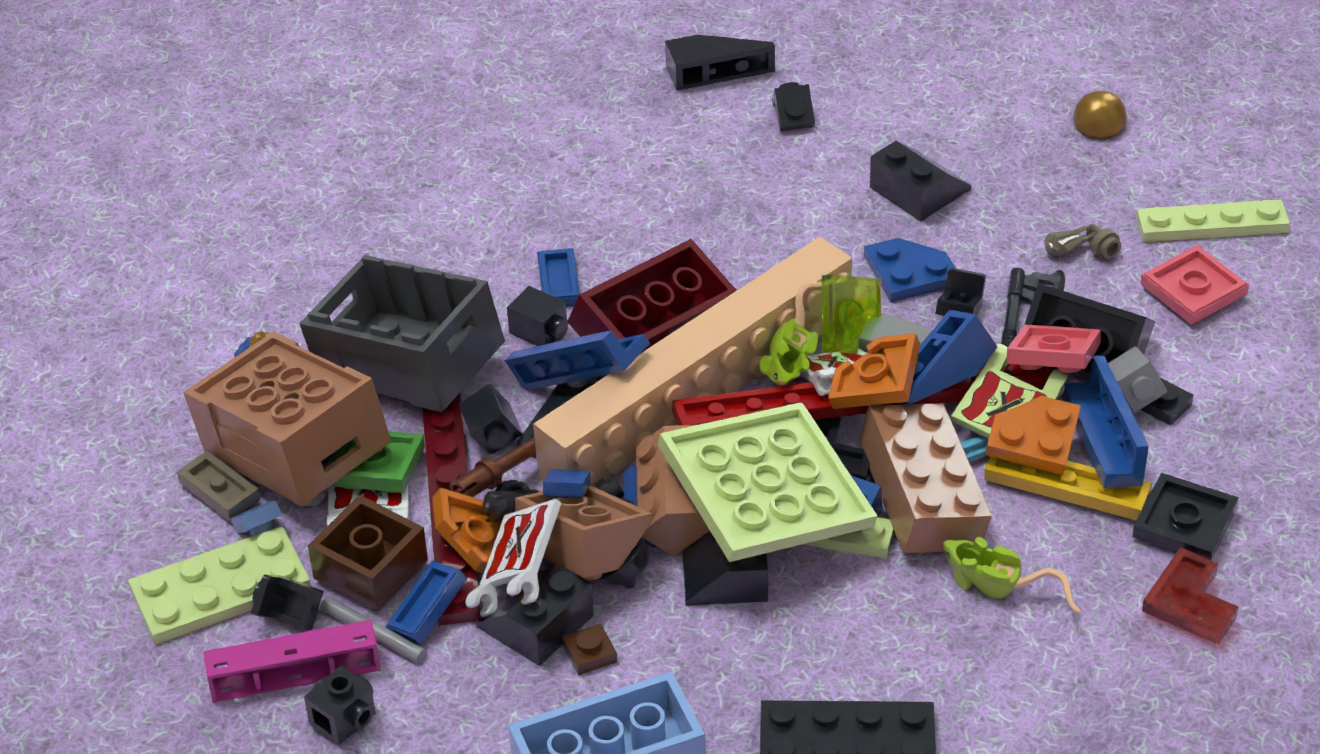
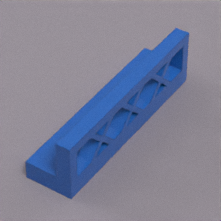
M610 330L514 351L504 361L522 388L528 391L623 372L650 342L644 334L617 339L613 331Z
M1093 356L1089 382L1064 383L1065 389L1061 397L1065 402L1081 406L1076 430L1103 488L1143 486L1149 445L1105 356Z

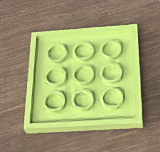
M802 402L660 433L658 447L729 562L872 528L875 525L877 514Z

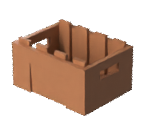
M274 331L183 392L204 452L209 451L231 469L300 506L308 504L311 499L375 453H379L383 450L382 448L392 442L371 377L348 366L342 368L299 347L297 342ZM350 440L355 441L356 446L323 469L322 460Z

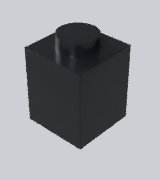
M528 286L507 306L509 334L536 346L553 343L556 339L560 340L567 332L566 302L536 288Z
M491 383L458 404L470 435L489 454L497 452L523 435L510 403Z

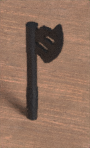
M1018 267L1010 271L1006 316L1001 338L1002 345L1009 347L1017 336L1021 300L1031 305L1038 283L1064 290L1065 275L1062 270H1057L1051 275L1039 272L1025 275V271Z

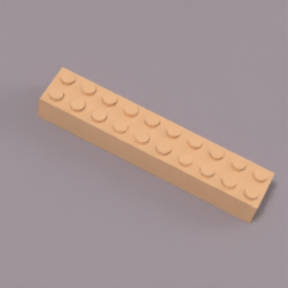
M818 237L639 354L623 372L608 374L535 422L533 426L538 478L544 481L550 469L590 470V486L595 487V483L600 479H605L611 474H618L624 469L626 464L636 458V447L645 437L651 436L663 426L677 425L672 413L673 400L738 392L744 384L753 378L763 376L764 374L760 371L759 366L760 360L764 355L771 356L770 345L778 328L785 322L793 318L795 319L796 295L798 289L804 283L830 282L834 278H838L836 284L831 287L809 288L804 292V329L808 332L818 333L819 337L824 330L836 322L844 321L851 313L852 257L822 237Z

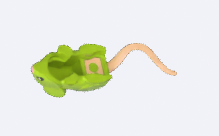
M837 277L830 282H806L798 289L795 301V319L793 318L785 322L778 328L771 341V356L764 355L760 360V371L768 375L777 385L783 386L799 377L802 371H807L810 365L807 357L814 353L817 347L818 333L808 332L804 329V292L809 288L831 287L838 281Z
M976 537L974 543L968 540H947L943 543L948 562L953 570L955 582L964 591L970 589L973 583L985 595L999 599L1008 596L1014 589L1024 587L1042 577L1053 576L1062 582L1065 597L1071 609L1077 613L1081 612L1073 601L1070 583L1062 572L1046 568L1021 577V557L1003 546H996L993 550L988 548L986 540L982 537Z

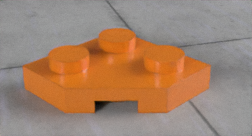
M910 333L878 337L866 346L868 352L853 364L847 360L837 367L834 371L828 397L832 408L839 409L908 402L921 344L917 334Z
M1040 396L995 415L985 455L1063 475L1081 406Z
M439 488L432 497L435 529L475 571L484 573L504 516L497 522L492 521L482 510L483 500Z

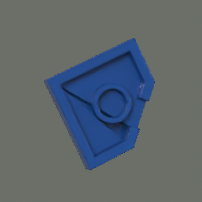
M901 238L864 246V257L890 302L946 289L948 271L951 268H956L946 252Z

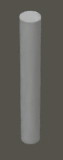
M329 596L324 598L320 605L322 612L344 624L371 620ZM372 620L376 642L418 665L426 658V649Z

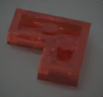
M1180 547L1144 598L1142 612L1219 645L1236 620L1239 606L1205 592L1217 575L1218 563Z

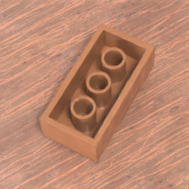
M944 404L869 405L858 441L870 462L869 468L875 483L881 485L882 501L903 553L945 552L943 543L947 540H968L974 543L976 537L984 539L992 514Z

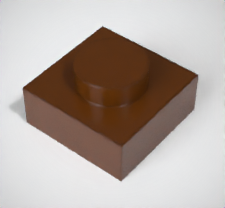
M601 623L562 636L563 647L578 675L617 662V652Z

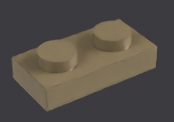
M209 451L204 452L177 471L180 484L229 521H231L230 518L243 513L260 501L259 489Z

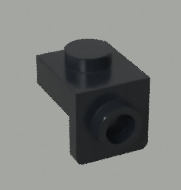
M788 82L780 85L779 88H774L772 104L776 107L779 131L812 128L815 126L809 84L799 85L797 82Z
M951 268L948 271L946 289L937 300L935 314L945 316L949 310L976 314L977 316L982 307L986 275Z
M264 574L253 592L252 600L254 604L251 614L259 617H270L302 630H312L324 591L285 576Z

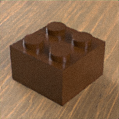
M361 495L345 508L308 545L313 579L376 612L428 561L424 527Z

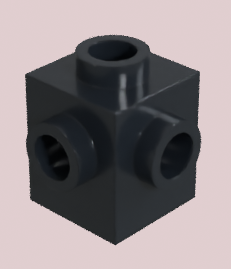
M338 667L328 677L322 678L304 696L309 724L340 745L355 731L364 728L376 714L373 700L374 691L371 684L362 675H354L344 667Z

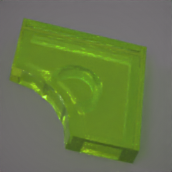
M833 274L822 275L823 353L839 354L858 353L859 338L864 327L872 319L881 317V279Z

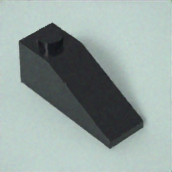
M693 35L665 41L666 68L676 91L775 72V45L773 42L708 35Z

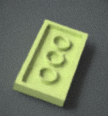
M283 526L128 579L132 595L155 645L251 611L254 604L252 600L254 589L264 574L285 576L311 586L310 579Z

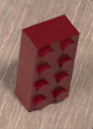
M689 239L579 294L567 323L579 337L610 330L613 331L617 339L644 334L650 342L642 351L644 352L737 290L692 239Z

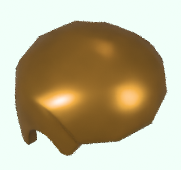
M1094 91L1085 94L1076 104L1073 113L1075 129L1094 139L1104 140L1116 136L1121 129L1125 128L1127 122L1125 105L1117 95L1109 91Z

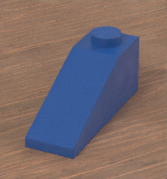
M949 310L921 343L909 401L899 403L910 405L974 376L986 365L987 360L998 347L976 314Z

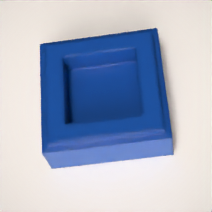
M550 469L543 481V495L546 497L565 498L584 497L590 486V470Z

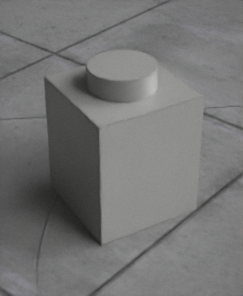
M1136 346L1108 363L1129 407L1134 413L1168 392L1150 360Z

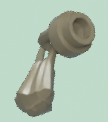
M1094 224L1070 231L1049 233L1044 240L1046 251L1053 257L1067 254L1078 245L1087 241L1091 243V252L1100 259H1112L1121 250L1120 238L1115 232L1108 228L1101 229ZM1086 231L1087 236L1083 237L1079 234Z

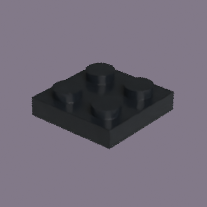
M1161 473L1133 526L1132 537L1211 563L1237 510L1239 497Z

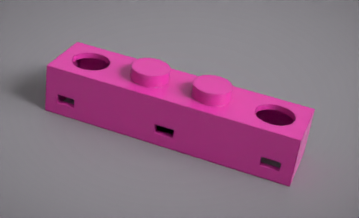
M372 619L203 651L213 703L318 683L322 678L328 677L340 666L354 675L381 670ZM365 638L363 641L354 642V640ZM371 662V665L358 667V663ZM227 665V667H222V668L216 667V666ZM302 674V678L289 680L290 676ZM232 688L233 690L230 692L220 693V690Z

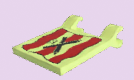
M999 343L997 344L998 348L989 357L986 365L951 415L950 420L989 439L995 415L1040 396L1058 400L1064 392V383L1068 375L1058 370H1053L1043 390H1040L1004 373L1008 366V347Z

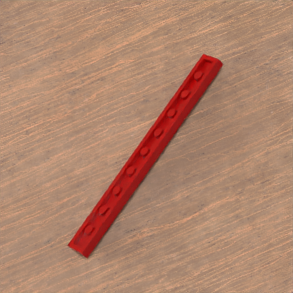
M1008 364L1004 373L1043 390L1055 368L1042 366V368L1036 370L1021 369L1019 364ZM982 369L974 376L912 404H940L961 401ZM809 382L673 400L672 413L677 425H700L802 402L815 421L865 414L869 406L833 409L828 399L829 395L820 396L813 383ZM898 402V403L879 404V405H890V404L899 405V404H904V403H899V402Z

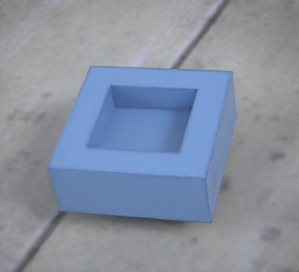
M276 500L260 504L230 518L236 533L249 531L250 535L254 536L274 527L271 520L281 516L282 513Z

